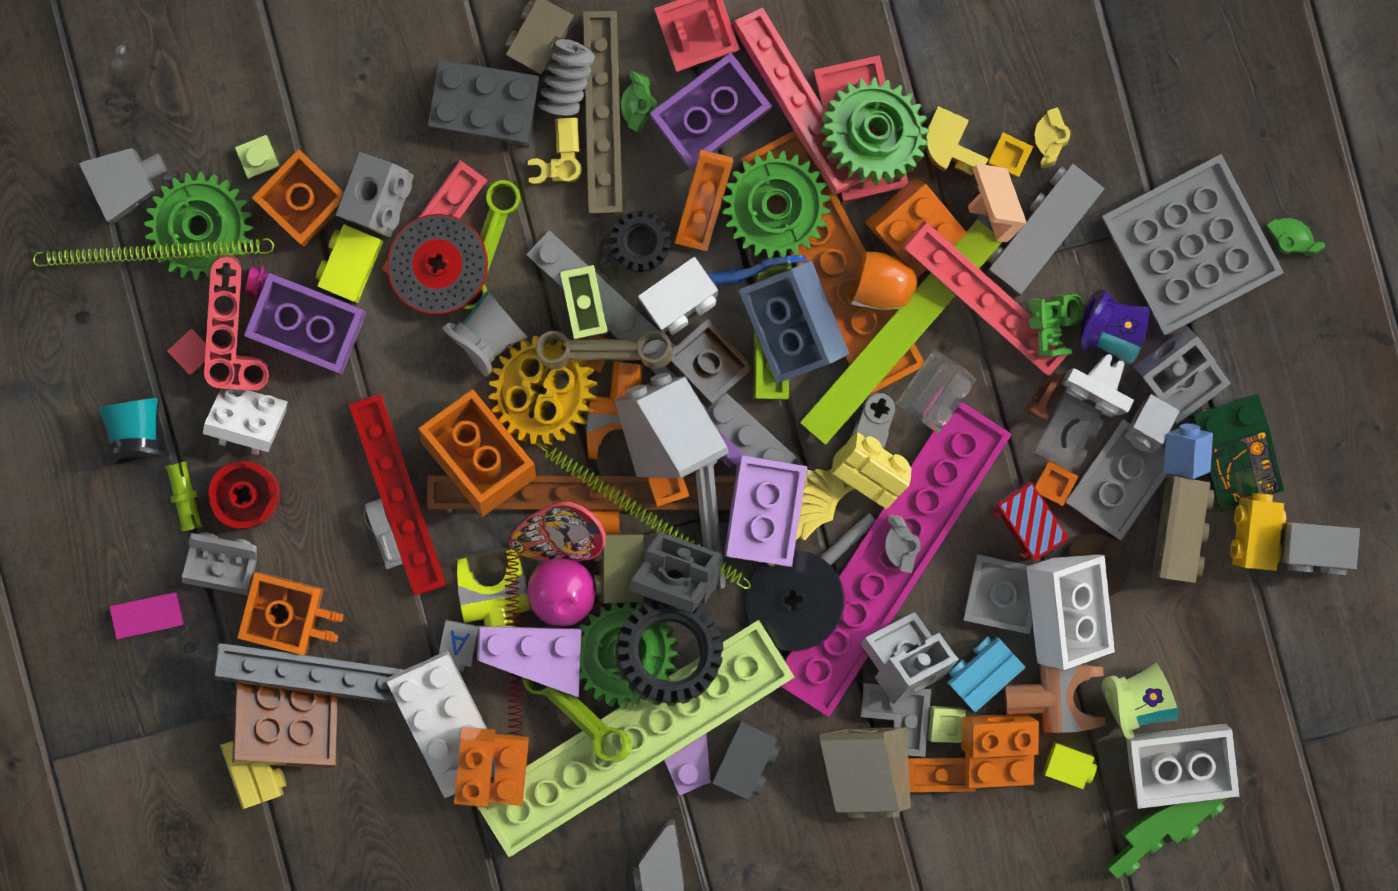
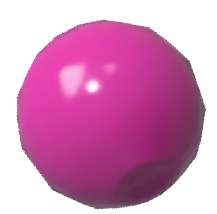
M563 557L546 560L536 567L529 578L526 592L528 605L541 621L550 626L566 627L574 625L584 619L593 608L595 600L594 578L577 561Z

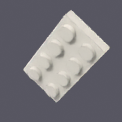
M447 650L387 678V684L444 798L455 794L462 727L487 729ZM493 758L491 777L495 775L496 758Z

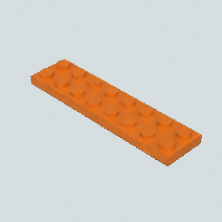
M795 131L741 158L742 163L745 161L753 166L755 164L754 155L756 154L762 161L767 160L768 151L772 152L774 159H779L781 152L785 151L786 160L791 161L797 154L799 165L802 166L809 161L811 163L808 172L818 171ZM820 174L816 182L826 183ZM826 186L821 191V194L830 196L831 199L822 205L831 210L828 215L821 216V219L827 223L826 228H816L820 235L819 240L812 237L808 238L811 246L810 249L799 245L798 249L799 255L806 256L807 262L812 260L850 353L845 356L850 366L893 317L897 309L884 312L883 310L851 305L847 302L846 295L848 289L856 278L862 257L866 251L837 196H833L829 187ZM774 196L767 201V208L772 214H781L786 210V203L781 197ZM788 250L791 256H795L791 250ZM915 343L871 394L926 366Z

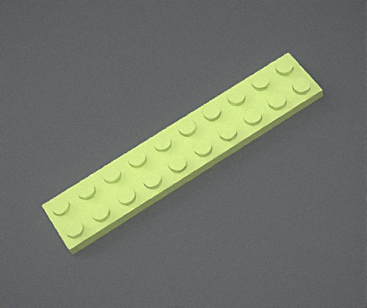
M757 620L723 642L724 650L721 655L723 660L718 674L708 689L696 699L693 698L685 704L676 703L675 706H667V703H661L659 706L653 704V701L649 703L647 700L644 701L640 698L639 707L636 708L629 701L625 709L620 707L601 719L608 727L621 729L629 735L632 749L625 760L613 763L600 759L594 751L593 740L582 731L526 766L522 806L488 803V807L477 806L508 857L518 853L795 678L761 622ZM700 657L670 675V680L672 682L680 681L690 676L698 667ZM613 732L604 739L603 750L608 757L616 756L622 749V739L620 735Z

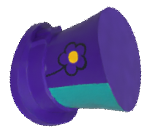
M1103 289L1096 291L1085 305L1084 317L1081 321V350L1088 352L1087 345L1096 349L1098 347L1117 357L1127 365H1131L1143 344L1150 308L1115 303V298L1110 297L1108 291Z

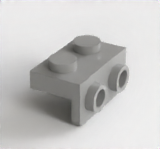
M191 533L189 538L190 548L182 574V583L249 595L258 560L257 546L243 539L231 541L220 539L212 533Z

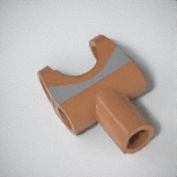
M1080 664L1066 670H1060L1039 665L1040 684L1004 686L1006 715L1042 714L1043 733L1079 732L1106 726V716H1092L1080 712L1075 706L1073 699L1074 691L1080 683L1090 680V677L1104 676V667Z

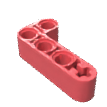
M221 254L212 261L210 272L204 366L205 379L208 384L216 388L259 390L265 386L269 378L267 363L258 356L236 354L241 263L234 255L227 254L224 256ZM225 262L230 263V268L236 270V272L229 274L228 286H236L235 290L222 287V272L216 271V269L222 268ZM220 296H228L232 299L234 305L231 310L221 312L214 306L215 300ZM220 329L228 331L232 337L230 342L226 345L216 344L212 339L215 331ZM216 363L225 364L229 368L228 375L220 379L215 378L210 373L212 365ZM250 365H256L262 369L263 375L260 379L251 381L245 377L244 370Z

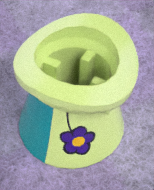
M1157 662L1127 680L1125 677L1119 679L1114 675L1103 679L1102 693L1104 699L1127 739L1133 738L1134 733L1132 730L1140 728L1141 725L1178 721V709L1174 696Z

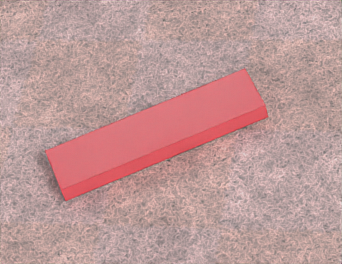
M460 160L419 217L429 214H446L461 219L488 180ZM387 261L381 268L386 273H388Z

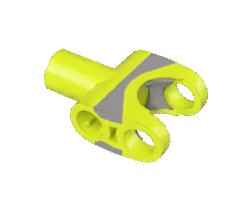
M512 549L506 550V553H508V552H514V551H516V550H512ZM507 556V559L516 558V557H514V556ZM467 558L458 559V594L464 622L483 620L484 626L515 627L505 625L514 622V620L505 619L506 617L513 616L512 613H506L505 611L517 608L505 605L516 603L517 601L505 600V598L518 595L505 594L506 591L516 590L515 588L505 587V585L517 582L505 581L504 579L517 576L505 574L499 584L485 586L475 579L473 572H470ZM519 558L509 560L519 563L516 566H512L518 568L519 571L511 573L519 575L518 578L511 579L519 582V584L513 585V587H518L519 590L510 593L520 595L517 598H512L520 601L518 604L513 605L518 606L520 609L512 612L531 611L526 595L527 581ZM508 562V565L517 564V563ZM506 568V572H510V571H515V570H516V569H508V568Z

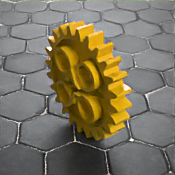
M533 336L532 345L527 340H523L520 342L521 350L512 346L509 347L512 356L510 359L500 356L499 359L504 364L503 369L493 368L492 370L499 376V379L489 382V385L497 388V392L489 395V399L498 401L499 404L492 409V412L497 414L503 413L499 421L504 426L510 424L507 431L511 435L519 432L518 440L526 442L530 437L531 444L538 445L542 439L544 444L552 445L553 435L557 440L563 442L565 441L564 431L575 435L577 431L574 424L576 422L586 424L585 419L581 415L583 412H593V409L586 404L587 400L597 399V396L588 393L589 388L596 386L597 382L587 379V376L594 372L593 368L582 367L587 360H570L566 366L560 369L551 370L545 367L536 352V343L539 336ZM555 341L547 343L543 348V356L549 360L560 358L566 350L565 343L557 341L556 344ZM538 360L540 364L539 372L531 377L529 372L530 366L534 361ZM564 373H567L569 375V384L564 389H560L559 378ZM540 386L547 389L545 395L538 392ZM525 391L527 401L524 406L519 408L516 402L517 397L521 392ZM551 404H554L556 406V415L548 421L545 414L546 409ZM534 411L535 416L531 418L530 414Z

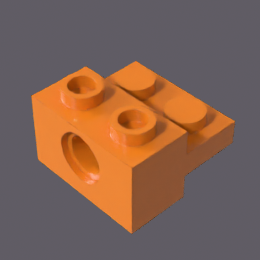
M1028 714L962 716L961 750L965 752V786L968 788L1034 785V755H1038L1039 721Z
M462 727L454 804L488 807V803L522 806L529 737L495 734L494 729ZM493 758H496L494 779H491Z

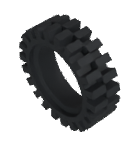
M657 600L651 603L648 601L641 608L634 610L626 620L616 644L617 668L620 667L622 680L628 682V688L632 692L636 691L640 694L639 698L644 701L650 699L653 701V704L659 706L661 703H667V706H675L676 703L685 704L693 698L696 699L711 685L722 664L723 657L721 655L724 649L723 643H720V630L715 629L714 619L711 616L708 618L704 614L705 609L701 606L698 609L695 608L693 613ZM659 622L679 623L688 628L698 641L700 648L698 667L685 679L674 682L659 680L650 675L640 662L638 655L640 637L650 626Z

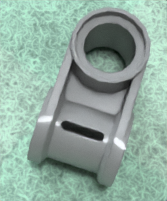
M878 392L869 395L863 403L850 438L856 432L866 438L871 436L878 440L884 449L889 434L888 430L895 413V405L891 397ZM880 398L884 399L883 405L888 407L886 414L880 413L878 417H874L875 411L870 408L872 402L878 403Z

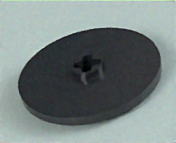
M794 550L792 567L781 565L769 566L768 563H762L752 575L749 581L751 586L746 590L745 606L750 624L759 620L776 648L785 651H804L820 645L836 630L844 612L845 594L839 575L826 560L806 551ZM793 592H796L797 596L803 598L802 603H798L795 610L792 605L787 604V600L793 598Z

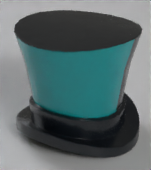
M159 398L97 407L110 442L109 451L102 458L103 466L118 465L145 458L170 456L169 450L160 447V440H157Z

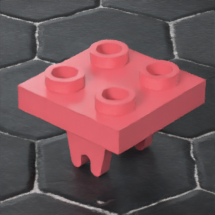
M677 0L654 8L676 73L725 57L729 53L734 54L740 51L723 0Z

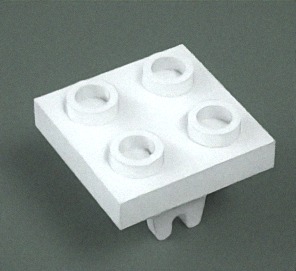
M1110 354L1102 357L1088 375L1073 368L1065 373L1060 383L1067 388L1065 390L1067 395L1081 402L1084 399L1095 402L1096 406L1094 409L1109 417L1127 413L1134 402L1133 399L1117 391L1124 362L1119 361L1111 367L1112 355Z
M221 388L205 421L203 434L219 438V445L226 446L227 441L251 447V454L257 456L260 450L269 452L286 413L288 401L249 390Z

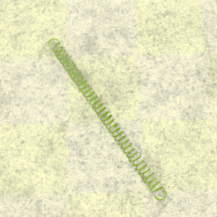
M258 239L256 240L257 252L261 254H268L273 251L274 244L270 239H263L268 240L272 243V249L269 252H260V243ZM234 240L232 241V254L229 253L228 241H226V254L223 253L222 241H220L219 244L221 251L220 254H217V243L214 242L213 244L214 251L217 256H220L221 254H223L224 256H226L227 254L233 255L235 253ZM238 240L239 253L242 255L245 253L251 254L252 252L257 254V252L253 251V240H250V253L247 252V241L244 240L245 252L242 253L241 241ZM202 242L201 248L203 254L201 256L199 255V244L196 243L195 249L197 255L199 257H202L203 255H205L206 257H208L209 255L215 256V254H211V243L208 242L207 247L209 254L205 255V243ZM184 243L183 250L185 255L183 257L180 255L181 245H177L178 254L181 258H184L185 256L188 258H190L191 256H193L194 258L197 257V255H193L192 243H190L189 245L191 253L190 256H187V244ZM166 244L165 251L167 256L165 258L163 257L162 245L159 246V251L161 255L160 258H157L156 245H154L153 247L155 255L154 258H151V246L148 245L147 252L151 260H154L155 258H157L158 260L161 258L166 259L167 257L169 259H172L173 257H175L176 259L179 258V256H175L174 244H172L171 246L173 254L172 257H169V245ZM131 246L129 249L131 256L130 260L127 259V248L124 247L123 249L125 259L122 260V251L121 248L118 247V257L119 260H121L122 262H124L125 260L136 261L137 259H139L140 261H142L143 259L149 260V258H145L144 246H142L141 248L143 256L142 259L139 258L138 246H136L135 248L137 258L133 259V247ZM113 247V248H112V251H111V252H112V257H113V260H112V261L109 260L110 251H109L108 248H106V257H107V260H106V261L103 260L104 251H103V249L101 248V249H100V258H101V261H97L98 251H97V249L95 248V249H94V258H95V261H94V262L91 261V259H92V251H91V249H88L89 262H86V261H85V259H86V251H85L84 249L82 250V258H83L84 261H83V262H80V261H79V260H80V251L77 249V250H76L77 263L79 262L80 264H83V263L85 262L86 264H88V263H90V262H91V263H95L96 261H97L98 263H101L102 261H103L104 263H106L107 261L113 262V261L115 260V256H116L115 248ZM67 250L64 251V258H65V261H66L64 264L62 263V252H61V251L58 252V258H59L60 263L57 264V263H56V257H57V256H56V252L53 251V253H52V258H53L54 263H53V264H50L51 266H53L54 264H56V265H60V264L65 265V264L67 263V264L71 265L72 263H74V262H73V261H74V251H73V250L70 251V258H71V261H72L71 263H68V262H67V261H68V252H67ZM47 251L46 258L48 261V264L46 265H38L35 263V256L40 253L43 254V252H37L33 257L34 264L36 266H48L50 264L51 259L50 252Z
M538 443V446L544 451H546L545 458H548L552 454L550 461H554L557 458L556 465L562 462L561 469L567 466L566 472H569L573 468L572 476H574L579 471L577 479H580L584 475L582 483H585L589 479L587 486H591L594 483L593 490L598 488V486L600 485L598 494L605 489L603 497H606L611 492L609 496V501L616 496L614 504H617L621 500L619 508L623 507L626 504L624 510L627 511L632 506L630 515H632L637 510V513L635 515L636 519L643 513L640 522H643L648 517L646 521V526L653 521L651 529H654L658 525L656 533L660 532L662 529V533H664L668 525V522H666L659 529L663 519H660L654 525L657 518V515H655L648 523L652 511L649 512L644 519L643 516L647 508H645L637 516L641 508V504L632 512L636 504V501H634L627 508L631 497H629L622 504L625 497V494H623L616 502L620 490H618L615 493V495L611 498L615 486L612 487L611 490L605 495L610 483H608L600 491L604 483V479L595 487L599 479V476H597L590 483L594 472H592L586 478V480H584L588 472V469H586L583 472V474L579 477L583 465H581L579 469L574 473V470L578 462H576L568 470L573 458H571L563 466L567 458V454L558 462L562 454V451H560L555 456V458L552 459L557 447H555L552 450V452L547 456L548 451L546 449L548 447L541 443ZM671 526L664 534H666L669 531L668 535H670L673 526ZM678 529L671 536L675 534L674 537H676ZM684 533L680 534L678 539L682 540ZM689 536L686 537L684 541L688 542ZM726 561L723 562V563L720 565V568L722 567V570H721V572H720V576L723 575V574L728 570V572H727V574H726V576H725V579H728V578L733 574V576H732V578H731V581H730V582L732 583V582H734V581L737 579V577L739 576V578H738V580H737V584H738L739 586H741L742 588H745V589L750 588L751 585H750L749 581H748L747 579H745V578H744V580H746V581L748 582L749 587H744V586H742V585H740V584L738 583L739 580H740V578H741L742 572H740V573L734 578L737 569H734V570L728 575V573H729V571H730V569H731V565H729V566L724 570L723 573H722V571H723V569H724V567H725V565H726Z

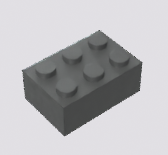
M439 59L428 127L433 131L530 147L541 83L540 77Z

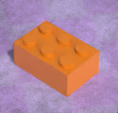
M473 389L419 427L421 443L481 517L488 514L536 478L533 461Z

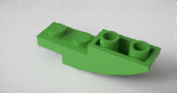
M1227 798L1164 805L1150 811L1121 833L1129 844L1108 862L1105 867L1117 879L1122 875L1125 878L1129 877L1139 868V859L1147 852L1153 855L1165 844L1163 838L1166 835L1175 843L1181 840L1184 843L1189 841L1199 831L1197 825L1206 817L1209 820L1213 819L1223 810L1222 802Z

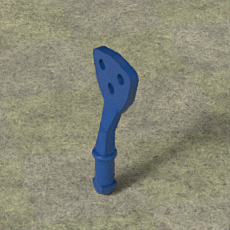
M804 255L785 256L761 260L760 264L750 268L740 269L736 267L732 270L709 273L708 276L714 285L740 284L742 280L762 273L774 266L807 261Z

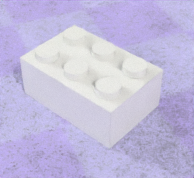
M693 257L638 297L640 303L659 330L663 333L669 331L671 335H674L688 325L687 317L697 312L701 316L716 305L715 298L718 296V289L697 259Z

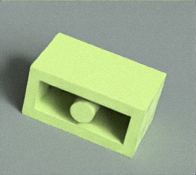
M594 265L560 272L574 339L581 340L608 334Z

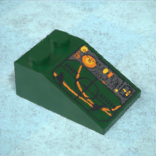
M1259 394L1189 415L1191 424L1200 426V430L1213 433L1211 471L1207 474L1212 490H1214L1219 511L1238 506L1240 498L1252 499L1253 493L1273 495L1284 491L1269 425Z

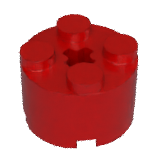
M249 461L233 462L222 467L212 478L208 490L210 505L215 516L225 525L237 529L255 528L268 522L276 513L281 496L280 485L274 474L265 466ZM249 487V494L252 496L251 501L239 502L241 496L237 493L238 490Z

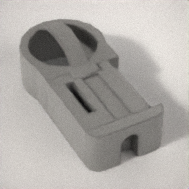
M381 498L365 503L363 512L364 522L368 529L376 536L386 569L403 564ZM366 511H367V515H368V518H369V521H370V523H371L372 528L369 526V524H368V522H367V519H366Z

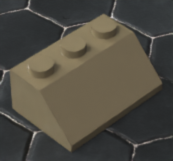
M1176 476L1166 477L1152 577L1196 583L1197 576L1202 577L1205 558L1200 556L1201 543L1206 544L1209 536V524L1205 523L1206 510H1211L1214 502V490H1209L1210 482Z

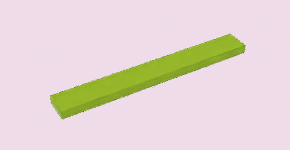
M977 219L967 230V234L954 247L977 268H980L1002 242L997 241L994 233ZM930 273L917 288V291L913 293L908 304L900 308L800 424L826 445L956 295Z

